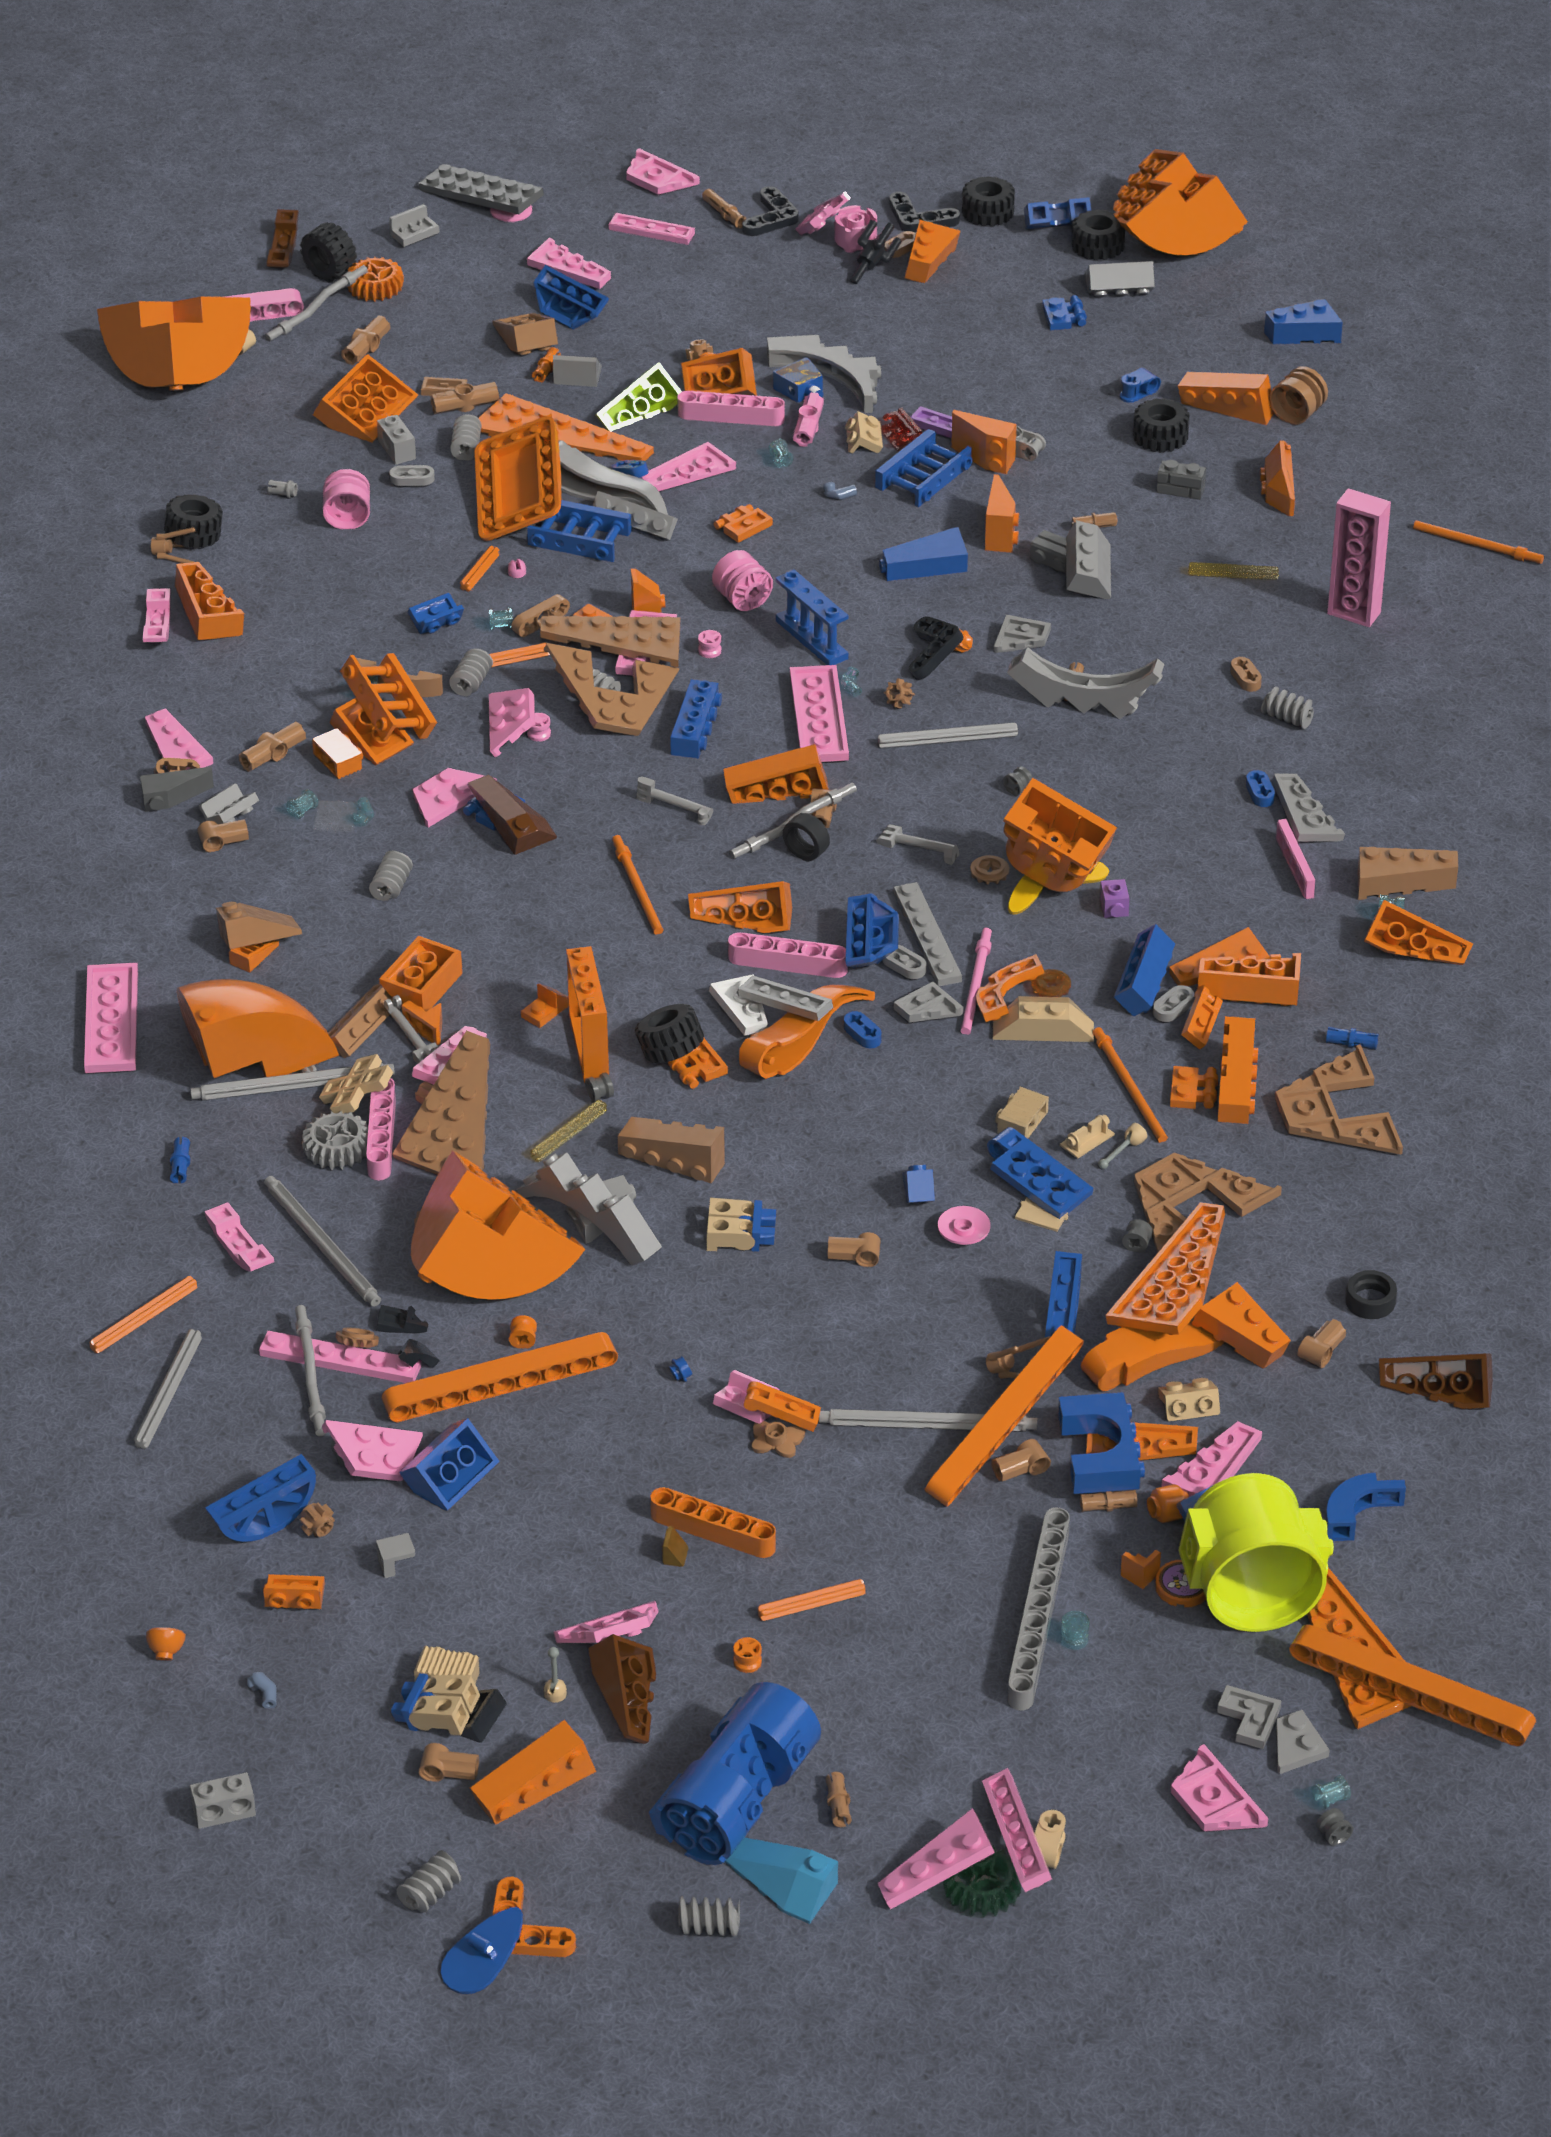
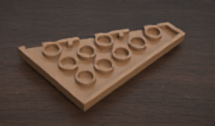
M466 1030L392 1153L395 1159L438 1175L450 1153L454 1150L479 1166L482 1171L484 1170L483 1155L485 1154V1120L487 1119L486 1105L488 1100L487 1076L489 1070L488 1057L490 1055V1042L488 1038Z

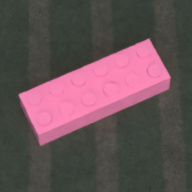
M1348 488L1336 503L1327 614L1370 627L1381 613L1391 501Z

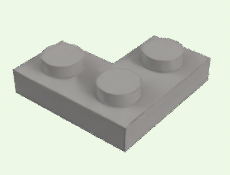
M1226 1685L1218 1704L1217 1713L1242 1720L1236 1734V1742L1264 1749L1281 1709V1700Z

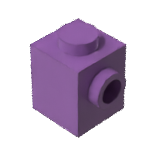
M1125 879L1101 881L1100 902L1104 918L1129 916L1130 898Z

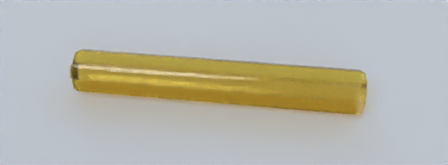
M1190 562L1188 574L1191 576L1277 580L1279 568L1276 566Z
M596 1100L530 1150L532 1160L541 1162L606 1113V1103L602 1100Z

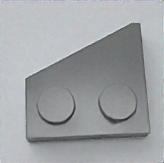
M934 982L894 1002V1010L909 1023L963 1015V1006Z

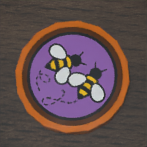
M1182 1560L1168 1562L1158 1570L1155 1579L1156 1592L1169 1605L1177 1607V1604L1184 1605V1607H1193L1206 1600L1203 1589H1190Z

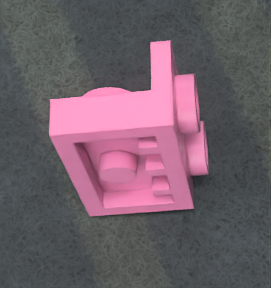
M733 1370L730 1373L728 1386L714 1395L713 1404L760 1424L771 1415L760 1410L748 1411L745 1409L743 1404L747 1395L748 1384L756 1381L777 1390L779 1389Z

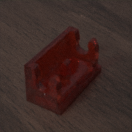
M902 407L882 417L884 421L892 419L889 424L881 426V433L898 452L922 434L920 427Z

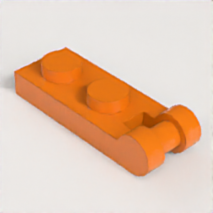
M1204 985L1200 986L1194 994L1195 1000L1181 1033L1184 1038L1198 1049L1206 1046L1223 1002L1218 996L1210 994V990Z
M753 1381L748 1384L747 1395L743 1404L745 1409L748 1411L760 1410L773 1417L814 1432L818 1424L821 1407L760 1382Z

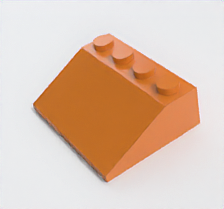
M367 354L321 399L313 416L332 430L373 443L378 437L377 420L388 416H399L418 397V394Z

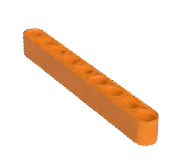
M1061 1325L933 1475L924 1491L948 1507L1081 1349L1084 1340Z
M599 1332L393 1386L384 1391L381 1399L390 1420L401 1422L612 1366L618 1360V1354L609 1335Z
M1313 1625L1302 1626L1289 1648L1291 1655L1300 1662L1512 1746H1522L1536 1723L1534 1715L1522 1707Z

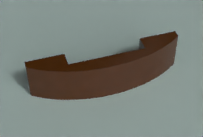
M277 209L275 234L272 249L269 250L267 266H290L297 237L298 210Z

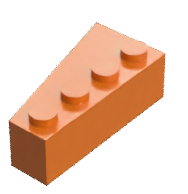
M816 744L723 769L726 788L732 804L763 802L765 798L786 800V797L800 796V799L810 798L813 788L829 790Z
M1225 1016L1218 1122L1248 1124L1249 1114L1254 1115L1255 1099H1250V1097H1255L1256 1082H1251V1080H1256L1257 1065H1252L1258 1061V1048H1254L1255 1018Z

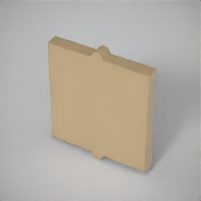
M1026 1197L1025 1201H1021V1207L1015 1219L1058 1232L1063 1221L1068 1219V1212L1058 1219Z

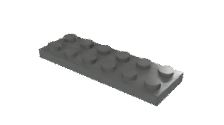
M448 164L439 166L438 169L418 183L419 190L515 214H521L544 195L543 188L533 186L532 184H524L516 180L486 175L482 172L469 171L465 168L452 167Z

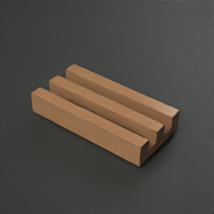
M424 377L421 395L432 396V394L455 390L457 385L467 383V380Z

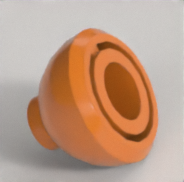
M151 1628L146 1632L147 1644L156 1654L155 1659L173 1660V1655L181 1649L186 1637L183 1631L173 1628Z

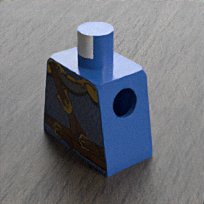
M806 357L773 371V389L797 403L804 401L805 396L810 395V393H818L822 398L823 376Z

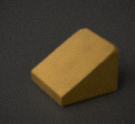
M669 1526L666 1530L662 1546L664 1565L683 1567L688 1553V1545L674 1527Z

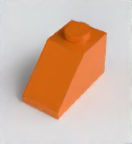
M631 569L632 610L661 613V608H665V595L660 594L659 585L637 569Z

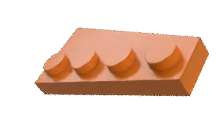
M1135 1422L1136 1439L1134 1441H1139L1140 1444L1139 1460L1196 1454L1198 1427ZM1088 1434L1086 1454L1106 1452L1117 1446L1112 1439L1104 1435Z

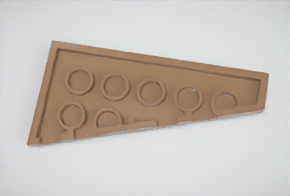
M541 616V638L562 643L575 641L581 643V647L590 648L593 645L601 647V650L604 652L632 658L644 656L649 657L650 662L659 663L660 660L671 662L673 667L679 666L680 617Z

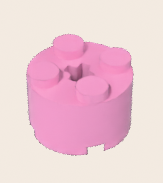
M847 206L840 209L838 215L835 216V242L844 248L845 252L853 253L856 250H863V247L858 245L857 241L870 220L877 222V214L872 209L867 208L866 211L861 210V206ZM877 226L869 240H874L877 237Z

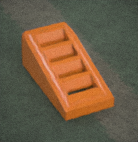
M272 940L231 949L229 951L230 964L250 973L279 946V941Z

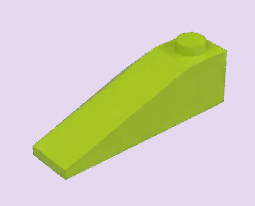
M657 363L634 380L595 415L607 430L613 431L630 425L635 421L650 418L652 415L670 411L678 404V394L681 393V390L661 364Z

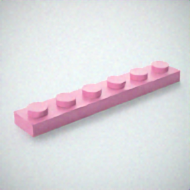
M267 1331L259 1348L260 1356L304 1364V1354L299 1336ZM312 1339L315 1366L408 1383L416 1380L422 1366L420 1359L411 1367L396 1354Z
M1007 1768L982 1780L1024 1891L1027 1892L1051 1880L1052 1877L1009 1769Z

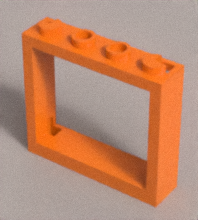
M591 946L566 949L569 1019L584 1083L586 1078L589 1077L597 1078L605 1072L609 1075L607 1011Z

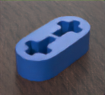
M623 460L611 466L612 470L638 478L649 473L646 461Z
M1259 770L1250 771L1246 776V788L1252 801L1260 807L1271 806L1274 803L1275 790L1268 775Z
M852 1011L845 1015L844 1030L861 1046L876 1048L881 1044V1029L866 1015L858 1011Z

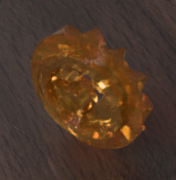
M1055 969L1044 970V974L1031 980L1033 993H1039L1040 997L1068 995L1071 988L1069 976Z

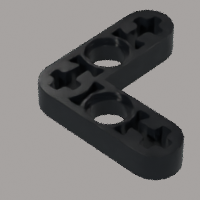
M764 187L760 191V200L770 212L745 219L743 221V233L747 236H758L794 225L799 220V211L776 187Z
M893 192L890 195V208L904 232H917L920 220L926 222L927 220H934L929 222L945 227H953L960 223V212L957 209L946 208L917 213L906 193Z
M929 616L919 619L914 624V631L919 638L931 642L909 665V671L916 680L924 679L930 675L962 642L964 636L956 625Z

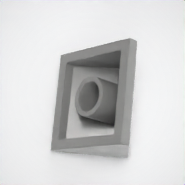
M553 355L554 384L597 387L602 368L597 358Z

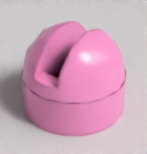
M517 559V561L512 560L508 565V575L513 578L525 576V563L520 559Z

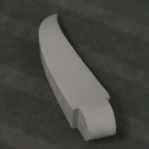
M558 440L562 492L577 498L594 501L597 492L600 491L668 515L661 494L648 481L609 469L590 459L577 448H572L564 441Z

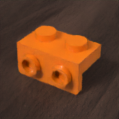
M268 1574L267 1584L263 1588L265 1607L321 1609L325 1587L324 1576Z

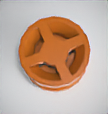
M526 1315L513 1318L510 1323V1344L515 1348H531L536 1341V1321Z
M750 1637L741 1638L736 1641L733 1646L735 1668L744 1673L757 1671L762 1664L760 1642Z

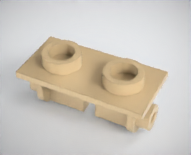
M1098 1115L1088 1123L1087 1127L1083 1126L1074 1133H1069L1066 1140L1060 1143V1146L1078 1159L1114 1136L1115 1133L1108 1129L1109 1118L1106 1115Z

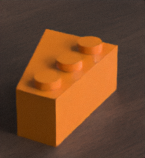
M1238 1282L1203 1305L1191 1323L1196 1328L1202 1327L1214 1335L1213 1338L1217 1341L1223 1340L1236 1348L1235 1352L1263 1369L1283 1356L1291 1341Z

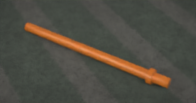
M1101 1027L1095 1028L1093 1034L1097 1039V1046L1105 1052L1158 1142L1166 1141L1168 1139L1166 1133L1113 1048L1110 1036L1105 1035Z

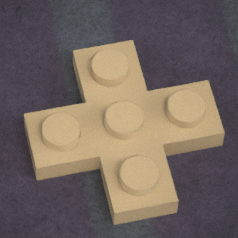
M377 1054L359 1058L347 1076L328 1080L319 1098L324 1104L332 1103L330 1109L333 1113L342 1111L343 1114H348L349 1112H354L358 1109L364 1094L374 1091L380 1092L388 1086V1081L393 1071L389 1065L379 1067L382 1060Z

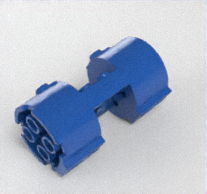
M756 1683L748 1689L743 1697L737 1699L711 1732L710 1737L713 1743L701 1759L693 1761L682 1774L679 1773L648 1812L657 1834L663 1835L669 1843L674 1840L687 1850L684 1854L685 1856L702 1864L719 1865L732 1855L760 1818L763 1812L761 1801L770 1793L772 1787L781 1786L788 1782L821 1737L820 1723L811 1707L796 1693L775 1683Z

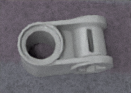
M1016 426L1015 456L1032 462L1038 457V452L1046 447V441L1042 435Z

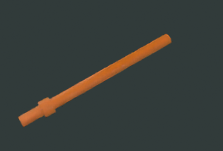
M1415 521L1413 525L1415 530L1514 556L1516 560H1529L1540 564L1544 560V555L1528 551L1525 547L1518 546L1516 548L1420 521Z
M620 835L613 836L612 842L616 848L615 854L619 862H622L654 934L663 933L661 923L631 860L632 854L628 846L624 845Z

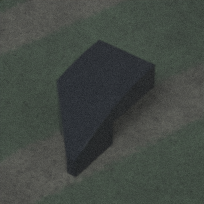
M381 1305L376 1331L427 1332L428 1323L426 1321L422 1322L415 1315L416 1310L412 1306H409L408 1310Z
M408 1339L405 1345L398 1351V1357L411 1367L419 1359L432 1368L440 1361L424 1344L413 1339Z

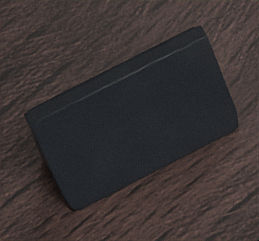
M498 1689L478 1690L480 1697L472 1713L469 1714L470 1717L462 1734L459 1736L480 1743L484 1741L507 1705Z

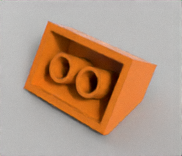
M418 936L379 978V983L392 998L399 995L402 1004L410 1000L415 1005L428 1011L461 976V951Z

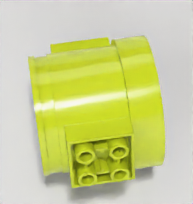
M1250 1473L1233 1476L1218 1482L1202 1494L1193 1509H1188L1179 1553L1190 1589L1204 1590L1208 1606L1220 1622L1234 1629L1260 1632L1287 1626L1299 1620L1314 1608L1321 1599L1326 1587L1327 1562L1329 1556L1333 1554L1334 1547L1332 1539H1329L1327 1535V1522L1322 1519L1319 1508H1299L1293 1490L1284 1481L1266 1474Z

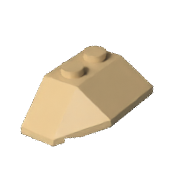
M1019 996L1007 1007L1008 1014L993 1021V1040L1094 1042V1022L1069 997Z

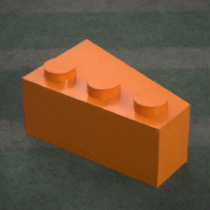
M920 220L905 278L926 283L936 272L938 266L944 263L948 255L956 250L961 231Z

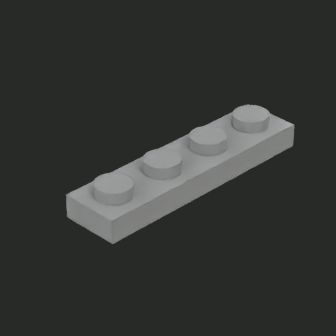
M600 491L597 492L592 505L594 507L630 513L631 527L668 540L671 539L678 520L675 517Z
M751 976L738 988L739 997L816 1021L823 1018L833 1008L832 999L757 976Z

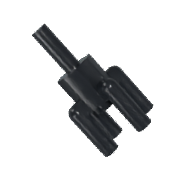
M869 221L857 241L858 245L863 247V250L857 257L860 265L850 279L852 283L858 284L867 269L873 270L879 260L884 263L890 262L902 243L899 237H895L887 251H885L883 245L894 229L892 223L888 222L881 234H878L874 240H869L877 226L876 221Z

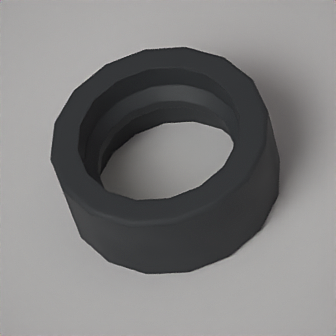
M800 813L794 816L783 828L785 845L792 854L802 860L813 861L827 850L830 844V836L826 827L818 818L811 814ZM798 828L810 836L814 846L803 839Z
M1364 1270L1355 1273L1349 1278L1345 1299L1346 1305L1352 1313L1365 1319H1380L1388 1316L1394 1310L1397 1286L1390 1276L1376 1270ZM1364 1289H1373L1382 1292L1386 1297L1379 1300H1368L1359 1296L1357 1292Z

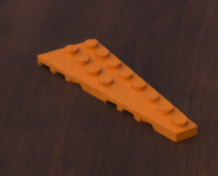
M504 394L479 417L482 426L481 432L489 433L490 437L539 418L551 416L556 422L558 440L564 441L572 448H577L580 452L595 453V456L599 457L614 456V458L620 461H646L654 453L653 446L509 394Z
M1328 1567L1324 1593L1314 1608L1307 1613L1311 1625L1405 1661ZM1333 1675L1357 1729L1411 1707L1409 1704Z

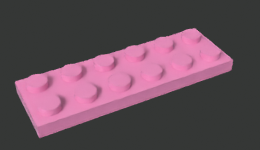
M837 666L790 667L799 748L816 744L821 762L848 761L849 750Z
M137 963L87 965L85 1073L136 1071Z

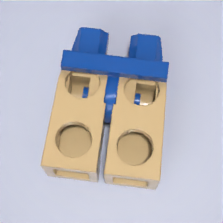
M710 1198L707 1251H717V1247H735L739 1250L751 1249V1251L759 1252L760 1244L774 1245L776 1209H762L761 1200H754L753 1203L746 1200Z
M419 1673L415 1682L404 1683L401 1694L405 1703L395 1702L391 1713L396 1722H406L411 1731H418L419 1729L425 1731L431 1728L448 1729L451 1735H461L470 1717L469 1714L472 1713L480 1694L471 1675H431L428 1677L427 1674Z

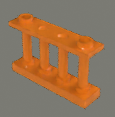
M386 654L379 666L361 667L354 655L349 656L340 673L382 740L387 741L395 728L408 727L414 729L419 739L428 738L437 721L395 654ZM380 675L384 683L372 684L367 676ZM378 693H391L396 701H382ZM389 710H402L406 718L393 719Z

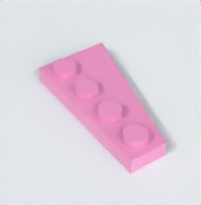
M166 708L145 717L147 728L162 758L193 759L198 762L200 768L213 764V757Z

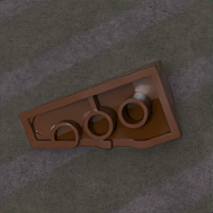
M489 774L468 782V787L514 855L557 839V835L544 817Z
M1490 1353L1379 1358L1380 1386L1408 1394L1415 1393L1429 1397V1400L1453 1404L1454 1407L1461 1409L1490 1408L1493 1383L1492 1356Z
M612 1634L589 1648L592 1673L624 1737L646 1744L649 1742L652 1717L647 1707L648 1702H652L654 1698V1693L649 1691L650 1682L656 1680L653 1649Z

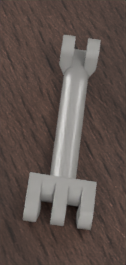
M646 777L638 778L637 800L651 803L655 798L697 813L699 825H706L713 814L712 808L655 789V781Z
M888 825L876 840L877 844L888 848H893L896 843L943 852L945 863L950 865L959 856V849L956 845L905 835L902 833V827Z
M399 995L394 996L392 1001L390 999L384 1000V1006L417 1049L413 1051V1059L417 1064L438 1048L437 1044L434 1042L426 1045L400 1011L402 1001Z

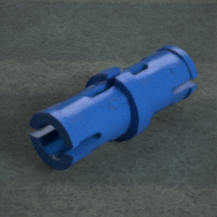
M1328 1026L1326 1043L1348 1045V1048L1361 1045V1047L1376 1050L1379 1034L1356 1031V1028L1348 1030Z
M180 1137L174 1140V1150L170 1156V1164L172 1166L170 1180L173 1183H178L179 1176H181V1183L187 1180V1167H189L191 1159L189 1156L190 1140L186 1137H182L181 1145H179Z

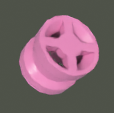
M714 630L701 632L698 636L700 644L698 648L699 654L705 658L719 656L721 654L720 633Z
M534 713L535 724L527 730V736L533 741H545L551 735L549 728L550 718L544 713Z

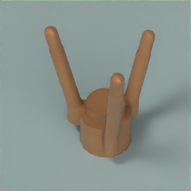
M189 528L166 534H157L151 540L152 554L157 555V559H167L178 563L194 562L168 555V553L172 552V547H184L183 545L175 544V542L168 538L192 533L195 529Z
M1050 1337L1019 1347L1014 1346L1003 1351L989 1353L986 1357L988 1370L992 1374L998 1373L1000 1379L1016 1378L1020 1373L1009 1372L1015 1363L1013 1355L1043 1345Z

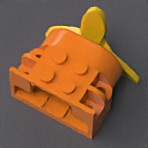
M1032 778L1003 820L1005 822L1003 830L1008 837L1006 843L1007 858L1016 870L1024 874L1014 888L1008 903V912L1012 915L1024 912L1037 899L1043 887L1053 891L1067 892L1078 888L1082 884L1095 883L1106 879L1109 869L1099 861L1110 847L1117 829L1116 826Z

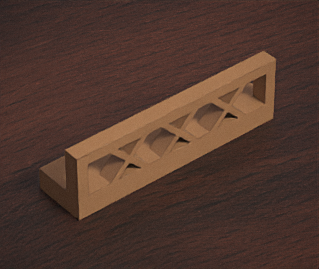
M380 983L374 985L328 1032L343 1058L349 1057L390 1015L384 1006V1000L390 999L392 1001L393 998Z

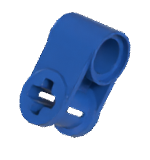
M1143 367L1126 374L1121 378L1123 389L1120 393V399L1127 403L1136 402L1157 392L1161 380Z

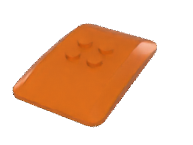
M551 416L539 418L487 438L476 446L475 472L478 534L482 540H493L551 518L559 512L561 508L560 452L557 426Z

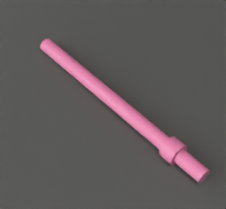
M989 928L982 929L981 938L976 944L975 952L977 956L961 1027L962 1034L969 1035L971 1033L977 1004L976 995L981 985L986 957L990 954L991 950L990 938L992 931Z

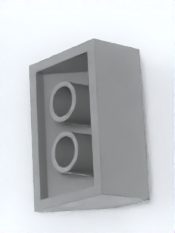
M1153 261L1092 264L1088 266L1084 273L1088 293L1094 294V297L1107 296V293L1125 296L1128 295V292H1137V295L1149 294V291H1152L1155 287Z
M1076 520L1066 537L1067 590L1110 599V543L1098 525Z

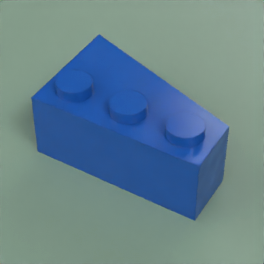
M1325 299L1315 300L1314 302L1266 311L1264 333L1272 344H1300V341H1313L1316 344L1321 343L1323 340H1334V343H1341L1343 322Z

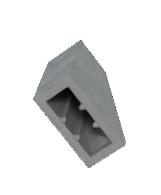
M624 1175L603 1181L612 1196L616 1195L620 1198L629 1195L632 1201L636 1199L635 1188L632 1184H628ZM566 1205V1211L585 1244L592 1242L603 1233L592 1221Z

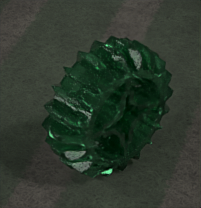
M993 1844L992 1848L995 1853L943 1881L946 1898H950L952 1906L959 1905L961 1913L969 1909L971 1916L976 1912H981L983 1918L987 1912H991L996 1917L998 1909L1007 1912L1009 1905L1015 1906L1017 1898L1020 1897L1022 1885L1010 1855L1007 1856L1005 1849L996 1851Z

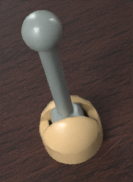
M1138 1123L1130 1125L1125 1131V1141L1106 1159H1101L1098 1162V1166L1101 1169H1106L1109 1165L1108 1163L1129 1144L1137 1146L1147 1139L1146 1130Z
M551 1647L548 1650V1656L551 1658L552 1678L544 1686V1697L550 1702H560L567 1695L564 1681L557 1678L559 1650L556 1647Z

